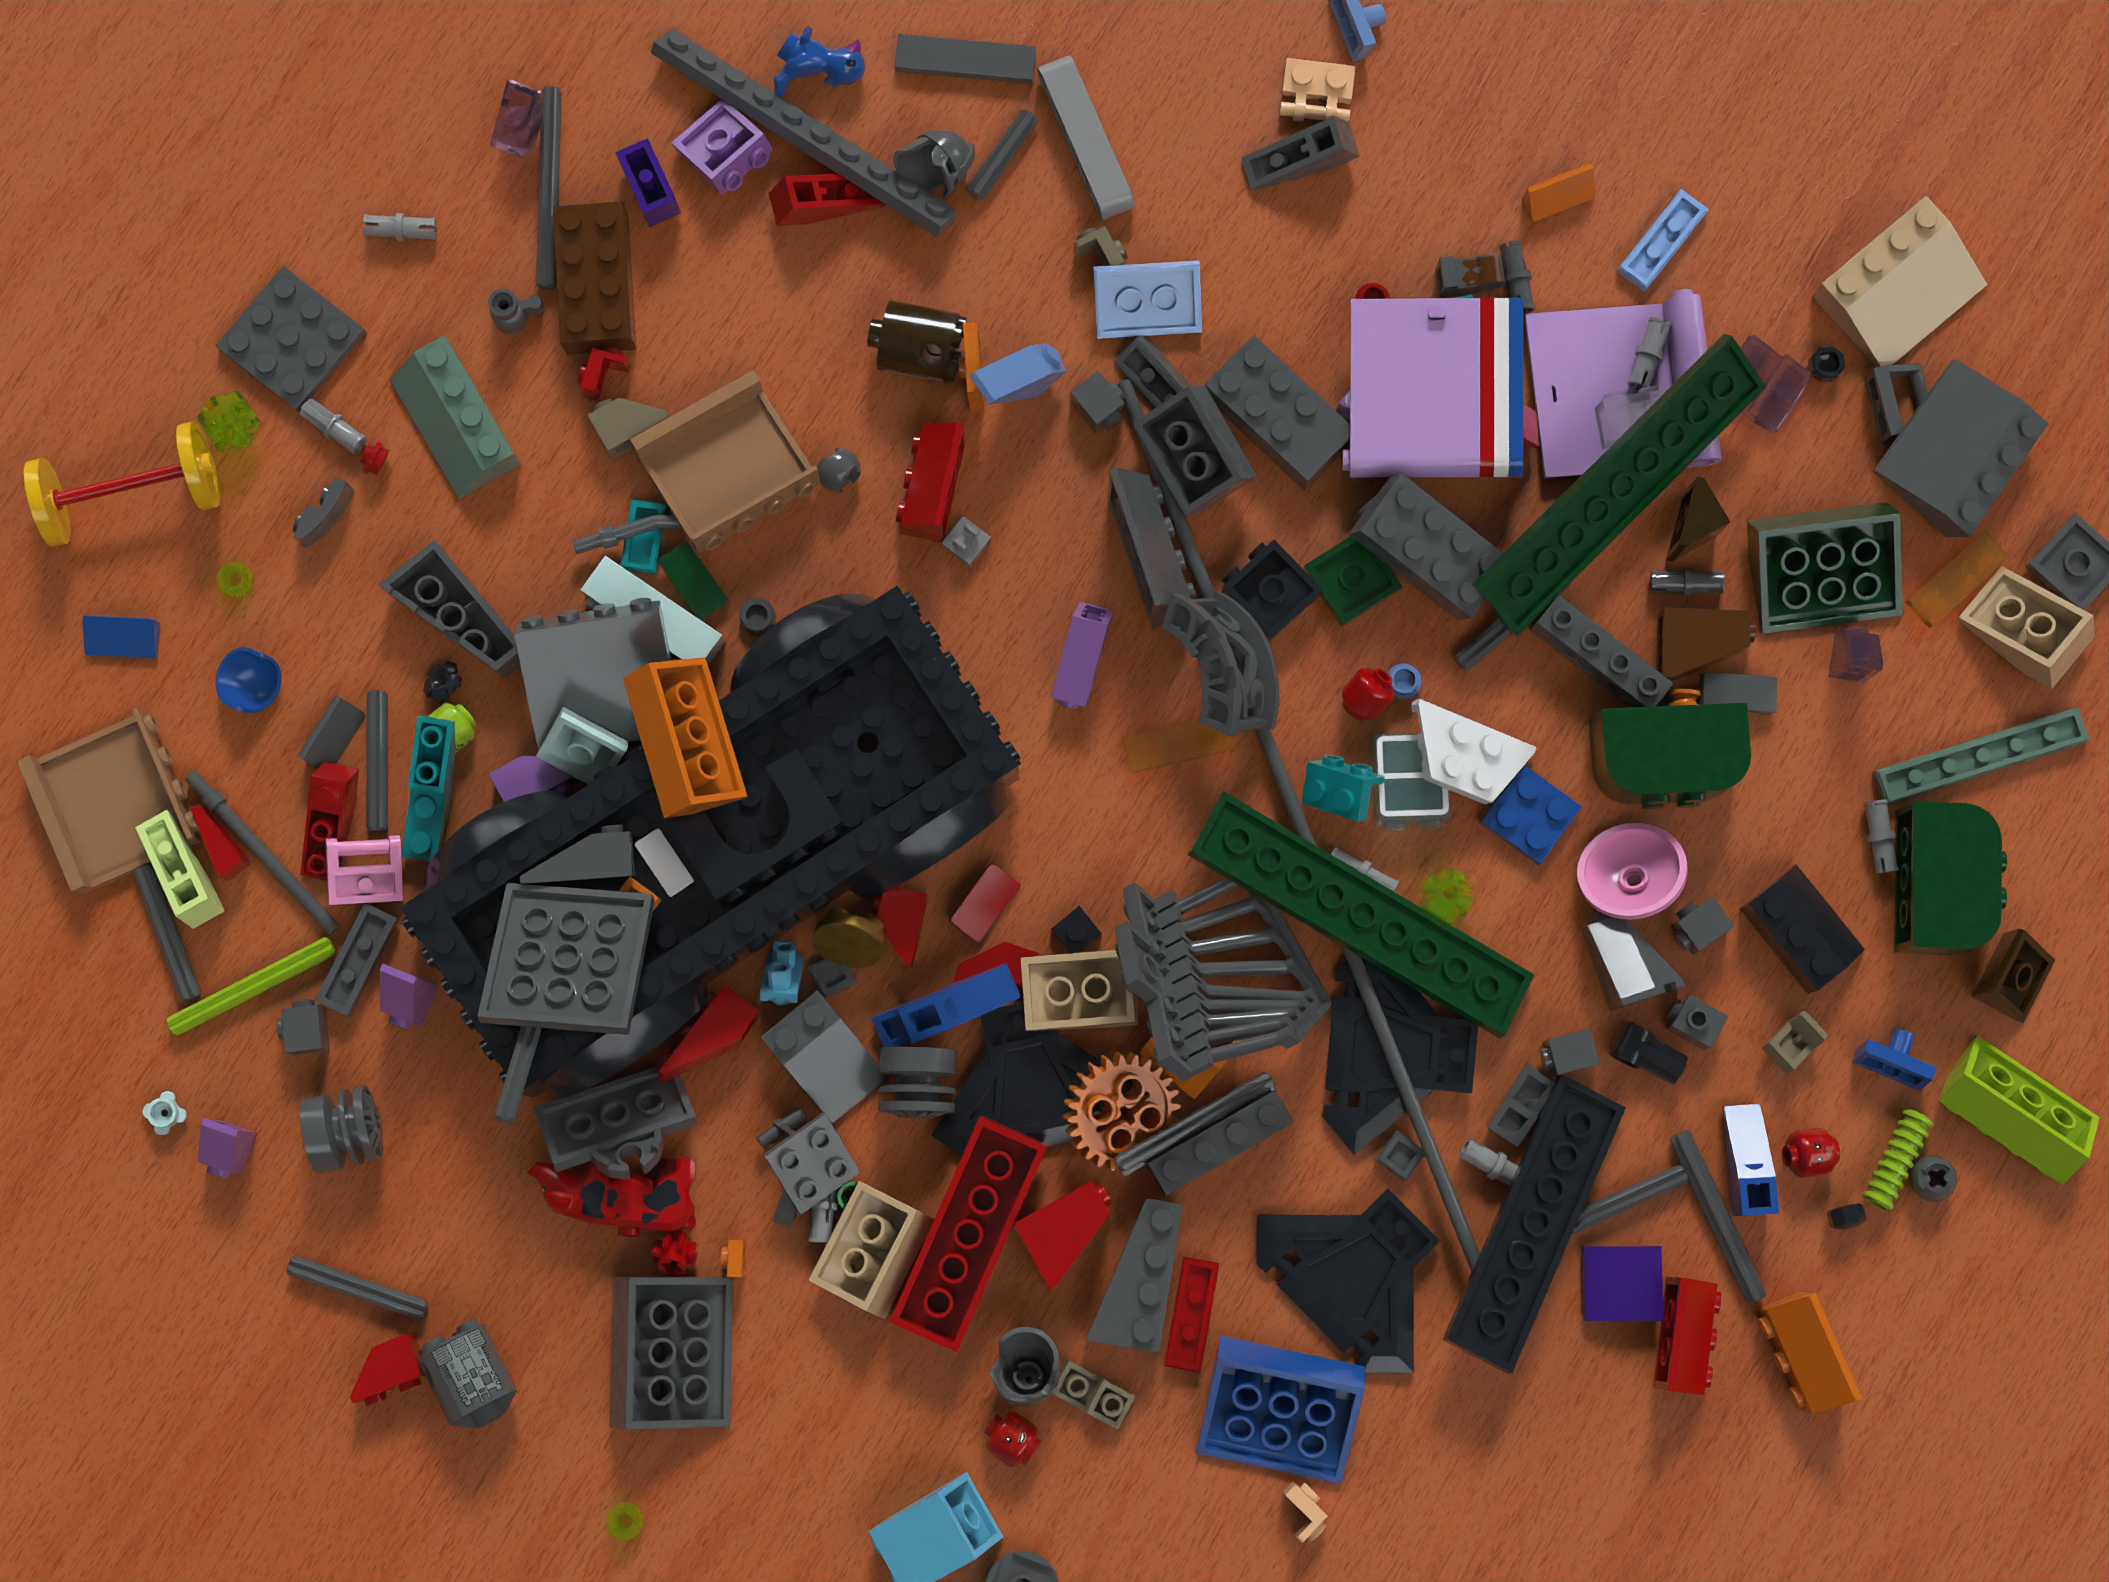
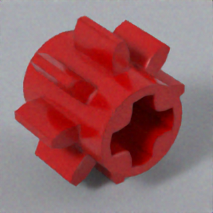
M666 1232L663 1241L654 1240L651 1252L654 1256L652 1265L658 1266L659 1271L669 1277L684 1275L686 1267L695 1268L698 1255L695 1252L697 1243L691 1242L690 1237L684 1232Z

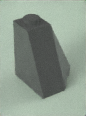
M1601 913L1590 917L1591 924L1582 928L1610 1011L1685 987L1683 979L1627 919H1618Z

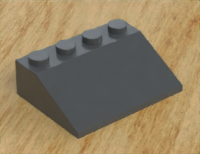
M1953 359L1873 472L1946 537H1970L2044 432L2048 423L2026 402L1958 360Z
M1114 468L1109 470L1108 499L1151 627L1153 628L1163 624L1172 593H1180L1190 599H1197L1192 583H1185L1182 571L1186 570V564L1180 549L1174 551L1170 538L1175 537V532L1170 517L1163 518L1159 505L1164 504L1159 484L1152 485L1148 474Z
M613 1277L610 1427L620 1429L730 1427L733 1277Z

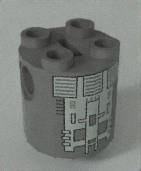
M475 1318L457 1327V1332L453 1333V1337L445 1341L443 1335L422 1345L423 1349L419 1351L420 1356L417 1360L426 1374L450 1426L478 1429L505 1414L517 1389L491 1341L485 1325H479Z

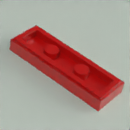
M1183 1256L1164 1361L1165 1367L1197 1373L1201 1372L1220 1263Z

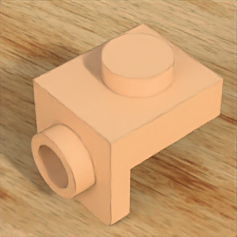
M1292 1481L1283 1493L1309 1518L1294 1535L1301 1543L1307 1538L1312 1542L1326 1528L1327 1525L1323 1521L1328 1516L1316 1505L1321 1498L1306 1483L1299 1488Z

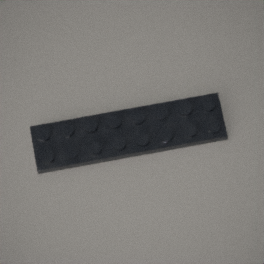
M1563 1074L1557 1076L1442 1339L1443 1341L1507 1374L1513 1373L1626 1107Z

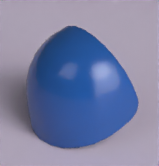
M246 647L234 649L226 655L218 668L215 683L217 695L225 705L245 713L260 712L271 705L279 693L282 678L280 667L273 658Z

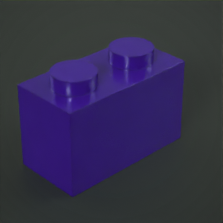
M648 138L615 152L649 227L681 214L676 198Z

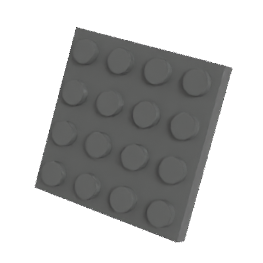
M507 883L478 1012L480 1023L629 1035L655 902L653 894Z

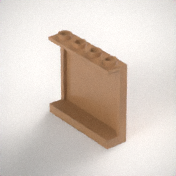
M754 370L630 439L635 455L697 553L705 549L712 550L718 547L724 541V538L735 532L740 533L748 530L754 525L756 520L767 514L773 515L778 513L785 507L786 503L796 497L808 496L821 484L817 467L815 465L811 466L763 392L761 382Z
M137 707L132 709L133 716L40 758L29 755L16 761L71 892L79 895H85L133 873L138 867L151 865L152 863L135 827L165 810L170 811L190 847L202 842L191 811H188L184 799L188 798L185 786L179 778H174L170 767L174 765L173 758L166 746L161 747L156 736L160 733L159 725L152 714L148 715Z

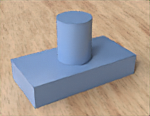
M1328 0L1352 62L1365 59L1376 44L1371 28L1384 25L1386 22V13L1383 6L1376 4L1362 8L1359 0Z

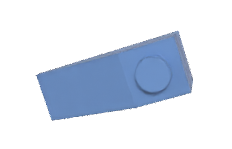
M1047 343L1030 345L974 371L970 378L988 403L992 405L1039 397L1067 370L1061 363L1062 358L1058 351Z

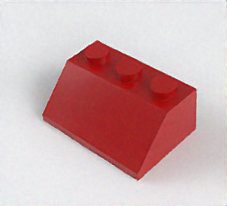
M963 423L923 424L921 435L915 434L911 455H916L914 467L907 468L903 488L908 489L906 502H899L895 522L901 523L902 534L941 543L944 541L966 444Z
M1666 1277L1663 1300L1664 1321H1661L1653 1387L1698 1395H1705V1388H1710L1713 1368L1708 1365L1709 1353L1715 1350L1717 1343V1330L1712 1328L1714 1314L1719 1313L1721 1307V1292H1717V1283L1681 1277Z

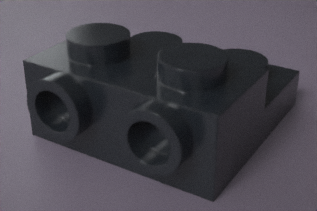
M1275 539L1267 546L1263 542L1259 544L1248 555L1251 561L1241 570L1237 566L1233 568L1222 579L1225 585L1221 590L1222 593L1231 597L1249 612L1270 641L1324 591Z

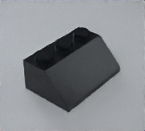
M1797 864L1739 908L1808 994L1820 990L1844 971L1865 950Z

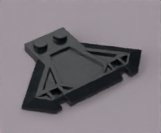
M1362 958L1419 1102L1433 1090L1472 1094L1478 1025L1467 1019L1440 1017L1418 990ZM1346 961L1336 969L1335 982L1346 983L1345 997L1334 996L1325 1085V1090L1336 1091L1335 1105L1324 1104L1323 1118L1355 1155L1402 1117L1407 1110L1362 998H1359L1360 992ZM1350 1093H1360L1359 1108L1349 1107Z
M1024 1002L1002 1006L981 1015L980 1018L987 1049L952 1103L956 1104L955 1113L944 1114L931 1136L958 1154L963 1155L978 1118L982 1115L1048 1144V1146L1073 1141L1075 1137H1071L1065 1131L1073 1123L1067 1122L1063 1118L1064 1114L1072 1111V1108L1067 1106L1064 1100L1074 1099L1076 1095L1068 1087L1069 1085L1079 1087L1082 1082L1076 1074L1079 1072L1088 1076L1090 1074L1088 1063L1091 1062L1096 1067H1100L1101 1061L1060 1035L1058 1030L1026 1031ZM1128 1079L1123 1083L1121 1088L1122 1094L1129 1092L1132 1088L1133 1082ZM1103 1100L1099 1101L1100 1109L1092 1110V1115L1102 1111L1104 1107ZM1122 1106L1119 1109L1121 1111V1116L1125 1114L1123 1111L1124 1106Z
M1388 1188L1361 1215L1257 1214V1265L1265 1273L1274 1266L1284 1276L1277 1285L1343 1352L1353 1345L1362 1355L1355 1364L1365 1366V1373H1414V1267L1440 1240ZM1290 1249L1301 1259L1295 1266L1284 1256ZM1369 1328L1379 1337L1373 1345L1363 1336Z

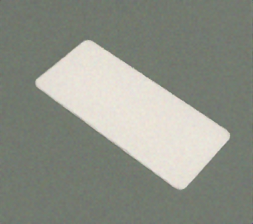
M655 829L635 843L636 848L670 897L693 883V878L660 829Z

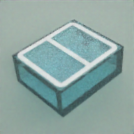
M1420 733L1377 734L1371 739L1372 772L1385 776L1383 784L1373 785L1375 825H1384V830L1386 831L1405 830L1406 824H1420V829L1424 830L1442 828V823H1447L1451 819L1450 790L1424 780L1421 765L1422 753L1418 748L1416 736Z

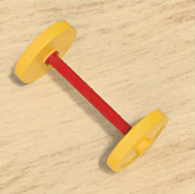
M191 421L177 426L176 440L180 463L66 491L62 490L56 472L50 462L44 457L25 462L24 485L27 500L35 524L46 544L56 547L70 542L71 525L67 507L69 504L185 477L192 498L198 508L202 511L217 508L220 505V490L215 462L199 425L195 421Z

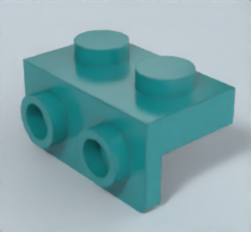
M1324 755L1323 760L1307 762L1302 803L1356 822L1366 821L1371 786L1383 784L1385 776L1372 772L1373 768L1364 764L1349 765L1344 763L1343 757Z

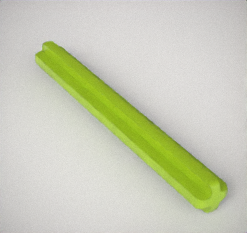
M324 937L167 1018L168 1027L173 1034L180 1035L327 960L336 954L335 947L329 938Z

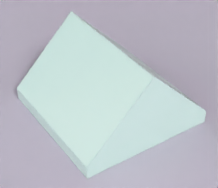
M563 707L536 757L589 785L595 781L593 776L607 766H612L614 769L618 765L628 748V742Z

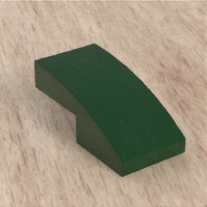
M686 540L657 560L698 619L703 620L729 601Z

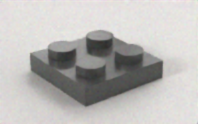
M2075 513L2034 555L2025 567L2058 597L2085 610L2109 584V542Z

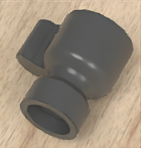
M507 289L494 291L488 300L490 316L500 331L507 334L521 331L527 324L528 316H539L545 310L538 296H530L528 299L521 301Z

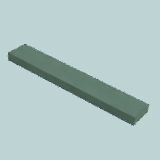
M2076 707L1878 769L1872 773L1882 800L1887 799V805L2074 747L2086 743L2090 739L2079 709Z

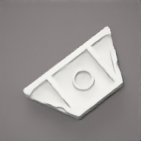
M1422 699L1412 702V713L1417 712L1421 732L1416 736L1418 748L1422 753L1421 765L1424 780L1480 803H1492L1536 751V747Z

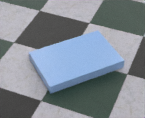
M1199 260L1093 267L1097 339L1202 333Z

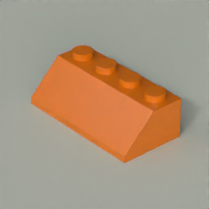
M706 657L651 662L623 677L664 818L695 814L747 797Z

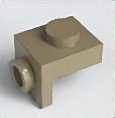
M1105 226L1098 230L1089 228L1077 236V240L1074 242V253L1077 258L1096 249L1104 266L1125 265L1124 260L1127 259V254L1119 240L1113 241Z
M1802 1011L1784 1023L1762 1049L1787 1075L1794 1071L1814 1048L1825 1042L1828 1034L1806 1011Z

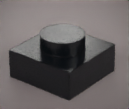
M1080 906L1051 928L1070 953L1082 952L1102 935Z

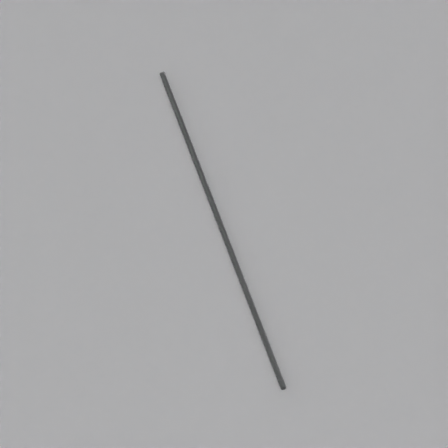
M1124 380L1117 385L1125 395L1123 401L1133 424L1142 418L1144 413L1131 381ZM1135 429L1155 482L1159 484L1165 507L1201 597L1213 598L1214 588L1184 513ZM1233 651V654H1234V657H1235V660H1236V663H1237V667H1238V669L1240 670V672H1241V674H1242V670H1241L1239 661H1238V659H1237V657H1236V655H1235V653H1234V651ZM1266 728L1255 729L1296 834L1316 845L1271 731ZM1341 946L1472 1272L1480 1254L1363 960L1357 954Z

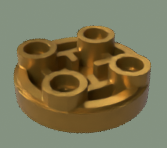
M833 907L828 910L827 916L817 922L812 936V943L816 951L823 958L836 965H845L849 968H867L877 964L883 957L886 946V939L883 934L884 925L876 918L865 919L849 914L843 908Z

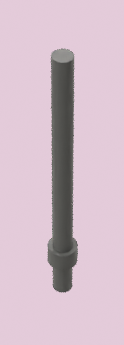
M196 771L188 774L185 781L202 798L201 804L211 814L216 813L329 935L334 934L340 928L337 921L226 804L227 798L218 789L213 790Z

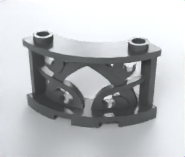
M1215 592L1213 598L1190 599L1180 593H1172L1162 628L1179 639L1190 655L1197 658L1203 672V675L1200 676L1202 710L1199 723L1227 736L1236 735L1237 731L1261 728L1274 729L1279 709L1278 672L1271 647L1258 623L1239 603L1222 592ZM1233 651H1234V653H1235V655H1236V657H1237V659H1238V661H1239V664H1240V667H1241V670H1242V674H1241L1240 670H1239L1238 667H1237V663H1236V660H1235Z

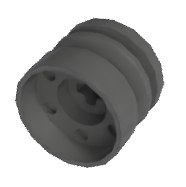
M930 1047L880 1048V1073L895 1076L896 1084L879 1087V1093L895 1094V1101H880L878 1111L888 1112L901 1118H935L944 1114L955 1113L956 1104L939 1102V1096L956 1095L955 1088L940 1085V1078L956 1075L957 1050Z
M366 1085L355 1087L353 1095L348 1089L340 1091L338 1095V1108H336L329 1094L301 1100L300 1124L303 1142L311 1166L317 1174L344 1168L346 1151L355 1165L363 1164L365 1156L369 1162L382 1159L383 1127L381 1116L371 1091Z

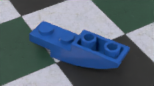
M1005 963L944 986L939 991L880 1012L871 1019L884 1048L898 1047L909 1042L915 1043L1010 1003L1021 996L1008 965Z

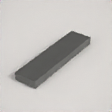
M898 34L895 71L1033 84L1036 47Z

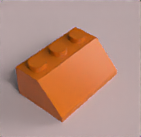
M1797 1292L1758 1309L1762 1317L1758 1319L1760 1329L1767 1340L1772 1339L1777 1351L1773 1354L1775 1363L1782 1374L1787 1373L1792 1387L1788 1388V1391L1797 1409L1802 1408L1805 1413L1815 1414L1863 1399L1816 1293Z

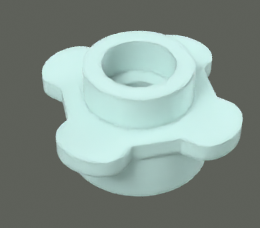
M169 1091L161 1093L160 1098L155 1099L150 1104H146L143 1108L144 1117L148 1118L149 1122L155 1126L154 1131L159 1135L168 1134L173 1125L177 1122L183 1123L187 1118L186 1110L178 1106L175 1101V1094ZM163 1110L168 1111V1115L166 1117L162 1116Z

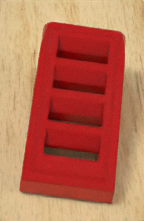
M195 805L191 812L219 878L229 881L250 865V861L213 814L206 808Z

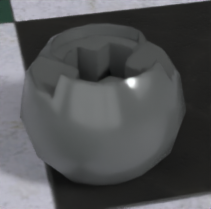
M837 447L834 448L836 452L828 459L823 457L820 460L817 469L821 485L830 491L841 493L843 492L841 488L850 481L854 483L859 478L861 466L855 454L847 449Z
M1929 1155L1922 1157L1914 1164L1911 1170V1186L1916 1194L1926 1201L1939 1202L1945 1200L1953 1194L1956 1188V1170L1948 1160L1941 1156ZM1928 1172L1939 1173L1937 1176V1180L1940 1182L1939 1185L1928 1184L1931 1179L1927 1175Z

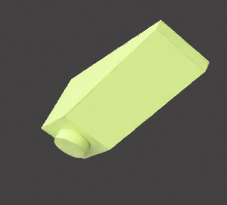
M165 810L135 827L177 918L194 929L225 911L211 880L170 811Z

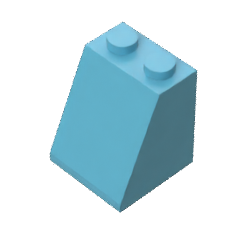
M967 1472L900 1510L868 1531L872 1537V1543L876 1552L883 1557L891 1571L893 1582H935L975 1560L1003 1538L1000 1529Z

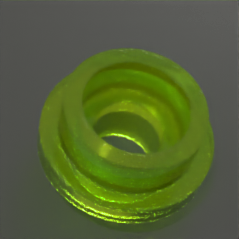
M241 562L227 563L218 572L217 585L229 597L244 596L253 586V573L249 567ZM241 575V583L237 586H232V577Z
M622 1502L615 1505L607 1515L606 1524L608 1531L619 1540L633 1539L641 1532L644 1526V1516L641 1509L630 1502ZM622 1514L631 1516L632 1525L629 1528H624L620 1525L619 1518Z

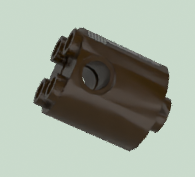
M890 300L883 320L872 318L869 327L867 346L878 348L877 370L943 383L948 381L954 382L956 371H959V357H962V351L956 350V348L959 349L961 338H964L963 323H967V317L960 316V313Z

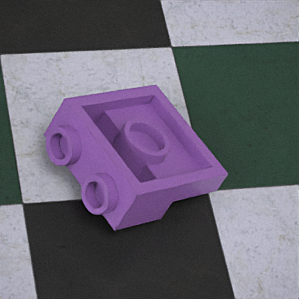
M723 99L717 102L671 142L675 150L721 196L727 190H737L743 182V176L753 168L763 167L769 160V154L773 151L764 133Z

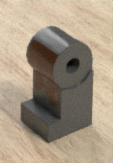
M1485 254L1454 259V256L1440 257L1436 266L1440 298L1478 294L1484 291L1499 289L1506 285L1502 258L1499 254Z

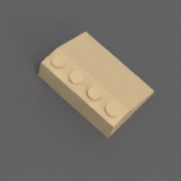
M1925 196L1826 279L1812 297L1875 367H1881L1896 363L1986 287L1987 283L1951 222Z

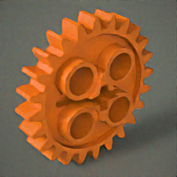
M1115 1052L1113 1062L1102 1055L1100 1067H1096L1089 1062L1088 1069L1090 1074L1088 1076L1079 1072L1076 1074L1082 1082L1079 1087L1069 1085L1068 1087L1076 1094L1075 1098L1064 1100V1103L1072 1108L1071 1112L1063 1115L1067 1122L1073 1123L1065 1129L1068 1135L1075 1137L1071 1144L1076 1149H1082L1081 1155L1089 1160L1093 1157L1092 1162L1098 1167L1106 1163V1167L1111 1171L1116 1169L1114 1158L1117 1155L1179 1120L1172 1115V1111L1181 1108L1179 1103L1171 1100V1098L1179 1093L1174 1087L1168 1086L1173 1080L1172 1077L1166 1073L1162 1074L1163 1069L1157 1063L1151 1066L1152 1060L1148 1057L1143 1056L1139 1060L1138 1055L1133 1052H1129L1126 1061L1119 1052ZM1128 1079H1133L1132 1088L1129 1092L1122 1094L1121 1088L1123 1083ZM1145 1091H1147V1096L1142 1098L1144 1096ZM1103 1100L1104 1107L1102 1111L1092 1115L1094 1104ZM1122 1106H1124L1123 1111L1125 1113L1123 1116H1121V1111L1119 1110ZM1147 1108H1151L1150 1118L1141 1122L1140 1116L1142 1112ZM1101 1125L1099 1131H1096V1128ZM1122 1129L1123 1135L1121 1139L1111 1144L1113 1133Z

